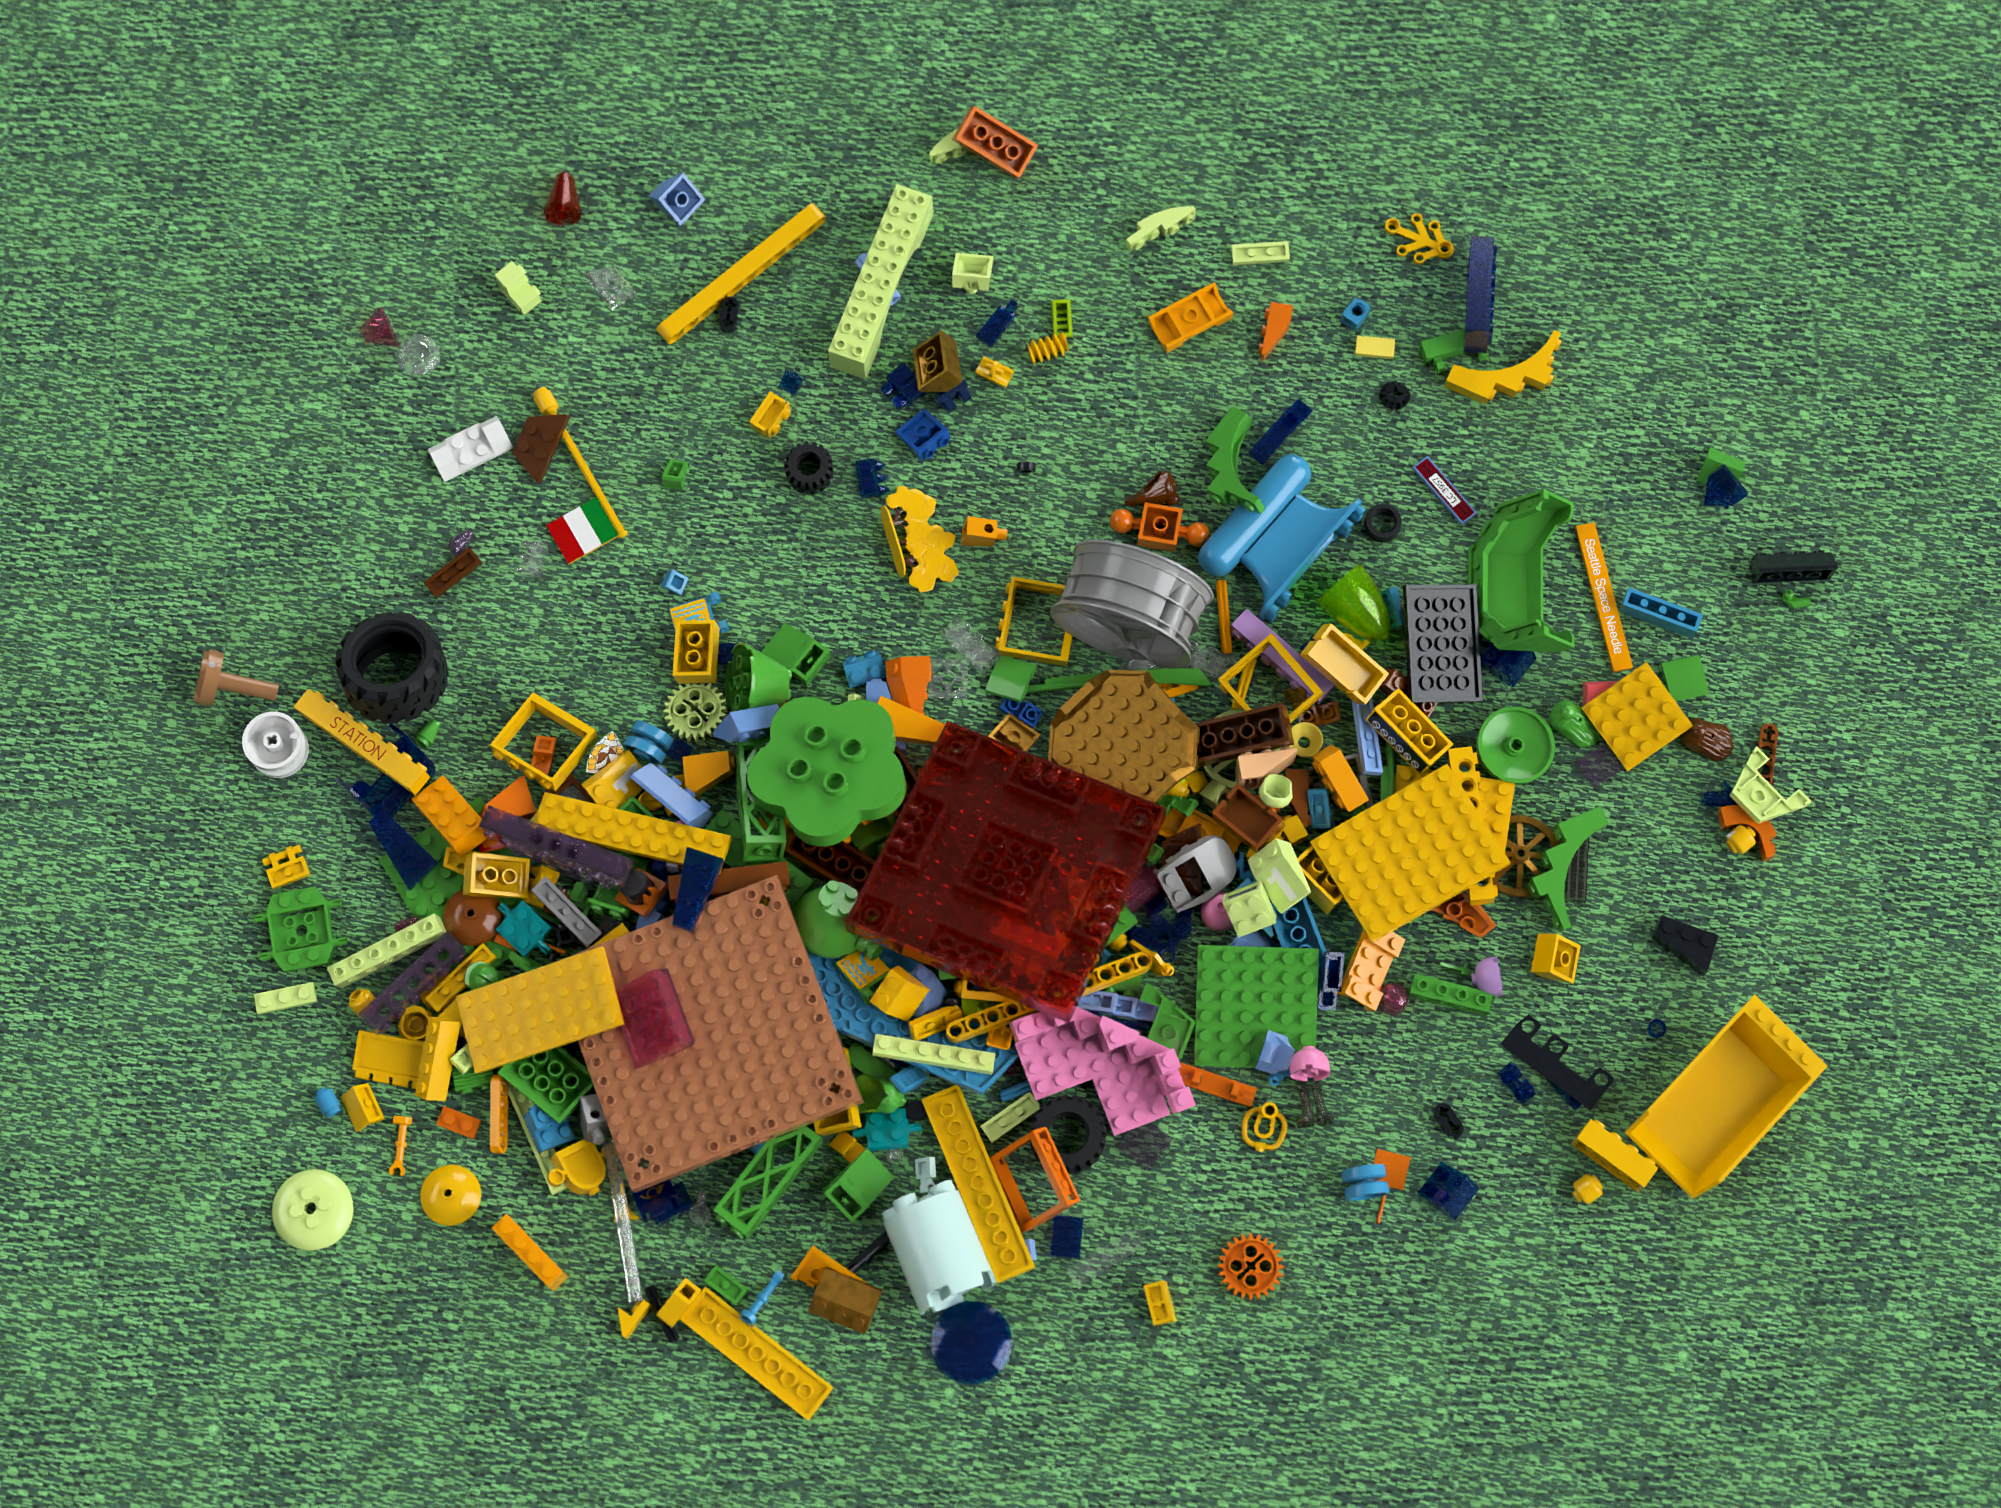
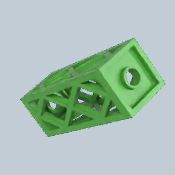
M763 737L759 740H755V738L749 739L742 743L737 741L735 777L742 862L782 861L785 851L786 832L784 816L773 814V820L771 821L749 793L746 784L747 768L752 758L770 742V737ZM758 813L769 826L766 832L755 819ZM751 824L755 827V829L759 832L760 835H751Z
M807 1126L768 1140L713 1210L717 1221L724 1227L730 1225L732 1227L731 1231L740 1239L745 1237L749 1240L823 1144L821 1137ZM804 1139H805V1140L808 1141L810 1144L807 1146V1148H806V1149L804 1150V1152H803V1145H804ZM796 1142L794 1161L773 1169L775 1150ZM767 1159L765 1172L754 1176ZM784 1176L780 1183L777 1185V1187L770 1194L772 1180ZM764 1184L762 1203L741 1211L743 1192ZM734 1202L732 1213L730 1210H728V1208ZM752 1218L748 1224L744 1222L745 1220Z

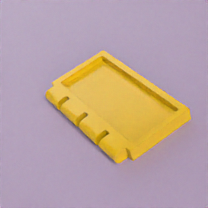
M360 1029L352 1070H356L355 1078L370 1080L372 1073L373 1081L389 1084L392 1077V1085L409 1088L410 1081H413L412 1089H415L425 1042Z

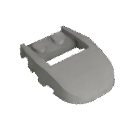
M1210 835L1198 839L1197 842L1191 845L1186 844L1180 848L1181 850L1177 854L1170 856L1165 861L1166 865L1159 871L1157 869L1153 871L1175 912L1178 913L1208 901L1233 880L1237 868L1236 859L1229 845L1221 837ZM1192 857L1195 858L1211 888L1194 899L1190 897L1175 867Z

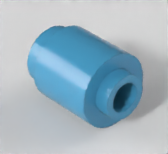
M324 1087L315 1092L314 1100L322 1115H325L327 1119L341 1112V1105L332 1088L327 1089Z

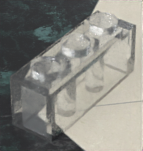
M956 617L940 633L941 639L983 677L997 663L999 652L992 645L988 646L978 632L974 633L969 629L970 625L964 619L960 620Z

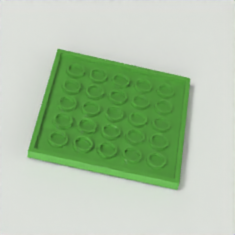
M1198 945L1194 1066L1255 1068L1268 1030L1287 1036L1288 1042L1295 1049L1293 1055L1299 1050H1303L1302 1048L1305 1046H1313L1316 1049L1319 949Z

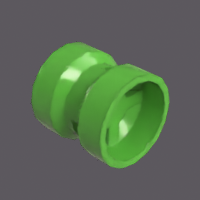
M869 933L864 934L856 945V949L861 953H866V957L872 961L879 957L884 948V945L879 941H875Z

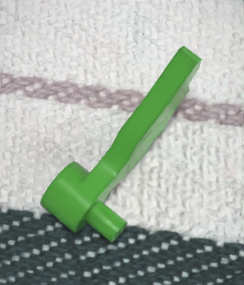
M1444 962L1439 964L1441 968L1460 971L1461 976H1469L1470 969L1467 968L1468 963H1464V967H1457Z

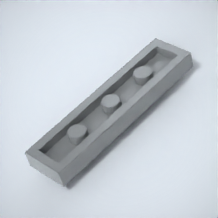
M546 876L531 889V892L587 948L602 934Z

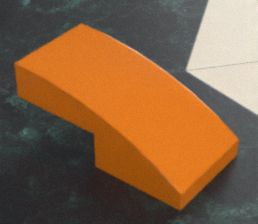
M537 735L533 748L531 766L550 776L556 738Z

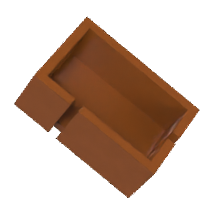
M1238 783L1226 796L1227 802L1223 799L1212 812L1213 820L1255 853L1268 845L1284 827V819L1271 809L1267 811L1265 804Z

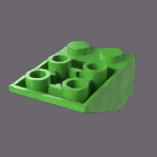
M786 623L782 625L762 650L763 654L781 663L787 669H791L792 676L806 687L831 658L830 650L815 639Z
M866 1148L823 1189V1192L853 1222L871 1205L892 1181L894 1176Z

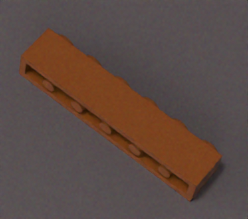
M788 862L722 869L720 875L704 871L668 876L671 903L685 905L687 901H695V903L707 902V899L719 898L775 875L779 877L784 892H787V889H791Z

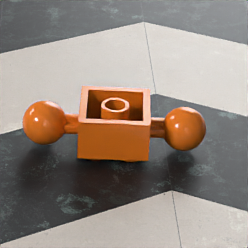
M1145 502L1142 519L1133 517L1132 513L1126 509L1115 510L1110 516V526L1117 533H1127L1131 529L1139 530L1137 546L1175 552L1178 537L1186 538L1188 543L1194 547H1202L1210 538V530L1203 523H1193L1189 527L1180 526L1183 509Z

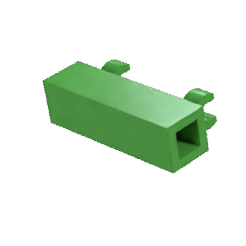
M1486 323L1421 341L1419 350L1424 364L1433 363L1436 374L1444 372V359L1477 350L1479 361L1487 360L1489 354L1486 347H1489L1492 342L1493 332L1491 328L1488 329Z

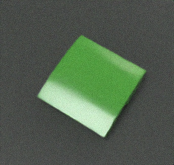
M1001 655L987 683L986 693L1021 703L1029 690L1028 683L1037 671L1036 665Z
M1699 655L1660 663L1663 680L1666 683L1668 692L1675 701L1709 694Z

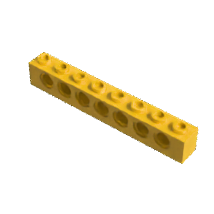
M1472 746L1448 749L1450 769L1461 786L1470 785L1473 788L1471 791L1465 792L1485 821L1486 811L1485 808L1481 809L1480 803L1483 802V792L1478 789V783H1481L1480 772L1475 770V764H1478L1477 753H1473ZM1461 766H1467L1470 770L1468 772H1462L1459 768ZM1495 873L1484 879L1487 882L1485 886L1475 884L1468 888L1470 906L1494 903L1495 897L1498 896L1497 885H1493L1492 881Z

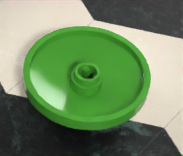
M1516 706L1505 707L1492 713L1483 722L1477 734L1476 749L1482 766L1491 776L1497 780L1521 785L1538 779L1547 771L1554 758L1555 740L1547 722L1534 711Z

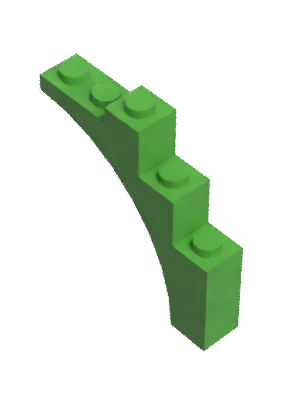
M1232 406L1206 440L1209 451L1213 454V457L1206 466L1210 471V476L1214 479L1207 488V491L1211 496V501L1217 505L1222 504L1228 507L1232 502L1236 506H1244L1249 512L1254 511L1262 514L1265 507L1261 500L1240 483L1238 475L1240 447L1253 423L1246 412Z
M1601 806L1554 826V836L1561 844L1541 854V863L1545 869H1548V872L1533 877L1528 881L1530 894L1534 895L1535 899L1544 897L1543 904L1546 910L1550 911L1553 917L1551 919L1552 924L1559 932L1571 927L1566 912L1564 890L1568 867L1573 856L1588 837L1609 824Z

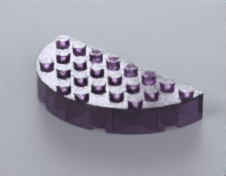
M488 805L479 824V828L484 831V836L496 839L506 845L507 848L512 850L513 854L521 857L525 855L531 861L542 863L552 868V870L559 872L560 875L566 873L574 881L580 882L582 879L607 890L623 888L634 865L630 858Z

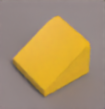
M1203 771L1192 773L1185 778L1188 781V788L1192 796L1199 794L1208 785Z

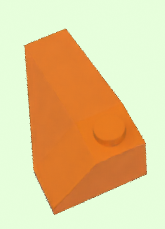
M898 657L885 661L887 683L892 701L925 715L923 706L924 701L928 699V693H926L927 684L931 682L932 677L931 657Z
M1468 889L1431 909V911L1433 910L1442 915L1443 918L1457 923L1461 928L1480 938L1496 927L1494 921L1481 905L1470 906Z

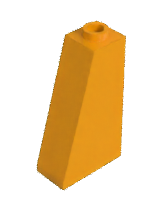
M880 697L877 704L882 706L890 715L896 741L938 746L940 741L944 742L948 733L945 731V724L888 698Z

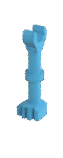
M777 1270L763 1292L758 1293L756 1301L750 1309H744L741 1312L739 1319L753 1327L757 1320L755 1314L763 1304L765 1305L768 1302V1297L781 1283L785 1274Z

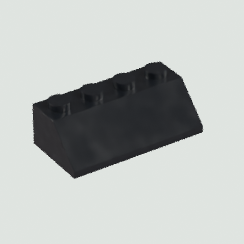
M1817 550L1813 553L1797 551L1793 554L1777 552L1774 555L1757 553L1750 560L1752 583L1830 580L1838 569L1832 553L1825 552L1824 550Z

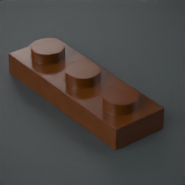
M469 547L423 583L437 599L479 567L482 561Z

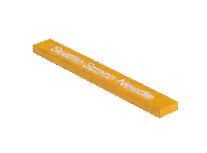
M1595 522L1578 525L1575 527L1612 671L1616 673L1631 670L1633 665Z

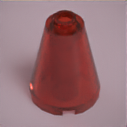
M561 172L556 175L544 207L546 220L552 224L564 226L563 222H570V225H574L581 219L582 212L575 179L568 172Z

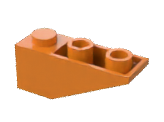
M1271 302L1270 308H1266L1264 319L1267 320V326L1263 325L1261 337H1264V343H1260L1258 354L1261 355L1260 361L1265 360L1288 332L1293 305Z

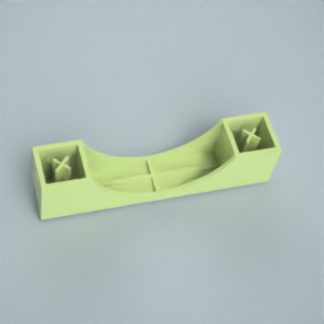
M896 184L829 347L828 355L831 368L866 380L880 346L887 313L900 277L914 251L921 246L932 219V196Z

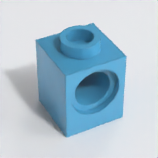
M1355 297L1343 312L1340 321L1356 332L1369 316L1371 308L1365 301L1358 300ZM1358 311L1361 315L1355 316L1352 312Z

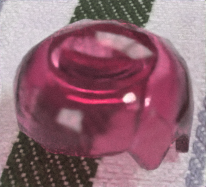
M1391 982L1383 986L1380 990L1383 995L1378 1005L1381 1011L1387 1015H1398L1403 1012L1409 999L1406 989L1398 983Z

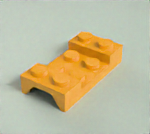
M1214 282L1148 317V324L1165 352L1168 353L1182 346L1184 341L1213 326L1218 327L1233 319V312L1226 307Z
M1363 930L1337 994L1352 998L1362 1004L1366 1011H1376L1383 995L1380 989L1393 958L1399 956L1405 939L1391 932L1371 943Z

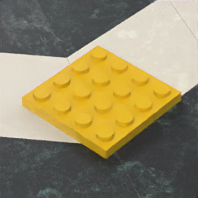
M1647 661L1581 707L1627 771L1693 727L1690 720Z

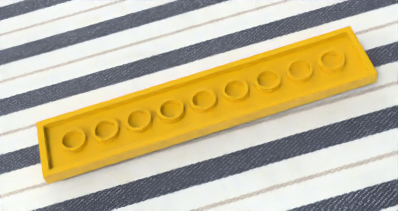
M547 792L543 795L532 825L534 831L719 875L732 840L730 835Z
M954 1085L921 1099L997 1284L1035 1269L1031 1255L960 1086Z

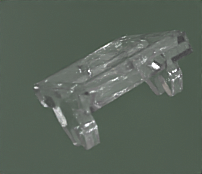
M615 266L588 271L586 274L591 286L595 287L611 311L614 308L618 309L626 300L632 299L636 295ZM608 280L614 282L616 286H612ZM606 288L613 290L616 295L610 294Z
M931 659L932 677L931 682H928V698L968 699V659ZM951 665L958 668L962 675H955L951 671ZM945 666V671L941 675H934L938 668ZM944 674H952L954 680L951 683H945L942 680ZM934 682H941L945 685V692L938 690ZM955 682H962L958 690L951 692V685Z

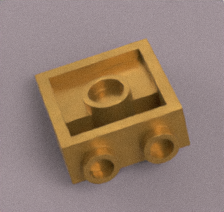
M1009 712L988 735L985 746L989 753L1001 756L1006 765L1017 767L1027 756L1032 746L1039 740L1041 734Z

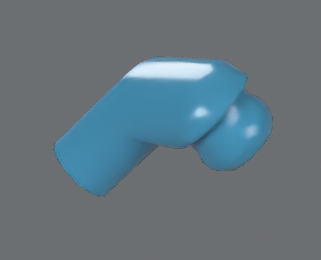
M1290 1069L1277 1072L1275 1075L1270 1074L1268 1076L1269 1084L1277 1086L1284 1077H1291Z

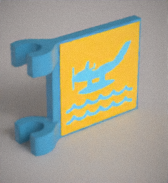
M713 592L706 597L668 608L674 631L676 632V621L715 620L711 605L722 602L718 592ZM725 620L717 623L720 628L719 633L730 631Z

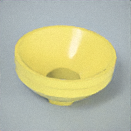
M1301 722L1291 728L1294 745L1288 747H1292V749L1297 748L1296 756L1308 758L1319 752L1323 744V736L1317 726L1309 722ZM1300 738H1307L1310 741V745L1307 748L1300 747L1298 744Z

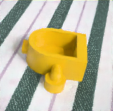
M583 1139L556 1152L552 1156L551 1161L556 1169L550 1171L547 1181L553 1187H558L564 1183L575 1194H589V1196H593L601 1191L598 1186L604 1180L606 1174L604 1161H612L617 1155V1149L613 1144H605L600 1149V1152H598L594 1142H586Z

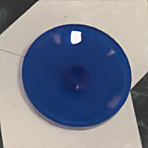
M977 1301L961 1302L948 1308L937 1319L931 1333V1352L938 1368L950 1379L962 1384H980L993 1379L1005 1368L1012 1352V1334L1006 1319L992 1306Z

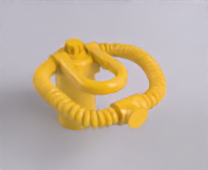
M1267 1102L1262 1106L1251 1108L1245 1113L1242 1120V1138L1248 1146L1255 1147V1151H1272V1149L1279 1148L1286 1136L1285 1134H1287L1286 1118L1278 1111L1274 1103ZM1258 1112L1254 1132L1262 1139L1269 1138L1273 1134L1276 1117L1281 1121V1133L1276 1143L1272 1145L1259 1141L1255 1143V1141L1247 1137V1124L1251 1115ZM1261 1118L1271 1120L1268 1134L1263 1135L1258 1131Z

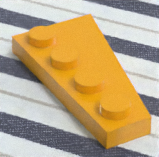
M815 1246L810 1248L790 1277V1279L803 1281L807 1286L814 1288L818 1286L825 1268L828 1267L865 1282Z

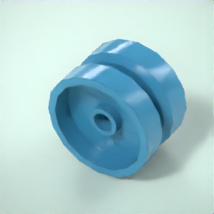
M636 720L631 727L633 735L626 737L623 747L626 750L629 749L633 755L645 761L661 765L666 756L663 750L670 749L674 741L673 738L649 723Z
M1362 1165L1341 1171L1343 1183L1355 1184L1348 1186L1344 1190L1345 1200L1359 1201L1388 1195L1390 1193L1388 1183L1377 1181L1387 1175L1385 1165Z

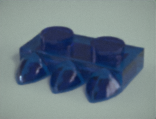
M874 458L855 461L861 499L882 496L890 490L884 485H878L888 478L883 473H876L885 467V463L874 460Z

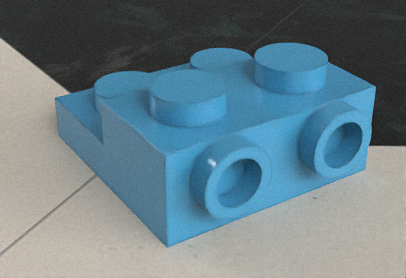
M534 1105L523 1116L539 1153L576 1140L569 1124L570 1115L558 1124L538 1106Z

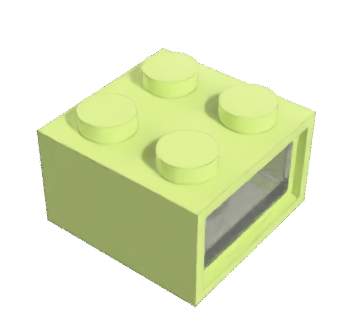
M1261 880L1224 894L1223 905L1238 938L1276 923L1277 915Z

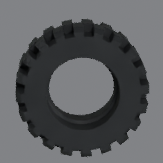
M1063 1095L1057 1099L1054 1097L1048 1103L1040 1106L1038 1112H1035L1029 1133L1043 1127H1047L1049 1132L1051 1125L1062 1117L1078 1119L1084 1125L1087 1132L1084 1146L1073 1154L1058 1152L1068 1174L1074 1173L1076 1175L1080 1174L1083 1170L1087 1171L1099 1160L1105 1147L1106 1126L1104 1125L1102 1115L1100 1116L1098 1113V1109L1090 1105L1089 1101L1086 1099L1081 1100L1078 1096L1067 1097V1095ZM1030 1141V1147L1034 1153V1157L1036 1158V1160L1040 1161L1035 1151V1148L1032 1142Z

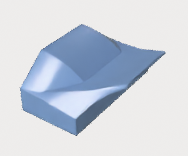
M1268 1030L1255 1069L1273 1075L1277 1072L1288 1070L1295 1051L1288 1042V1037Z

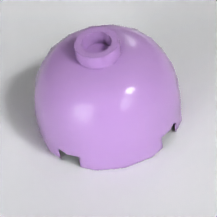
M1489 957L1478 962L1475 967V973L1471 974L1473 986L1477 985L1479 990L1487 994H1493V997L1503 996L1498 957Z

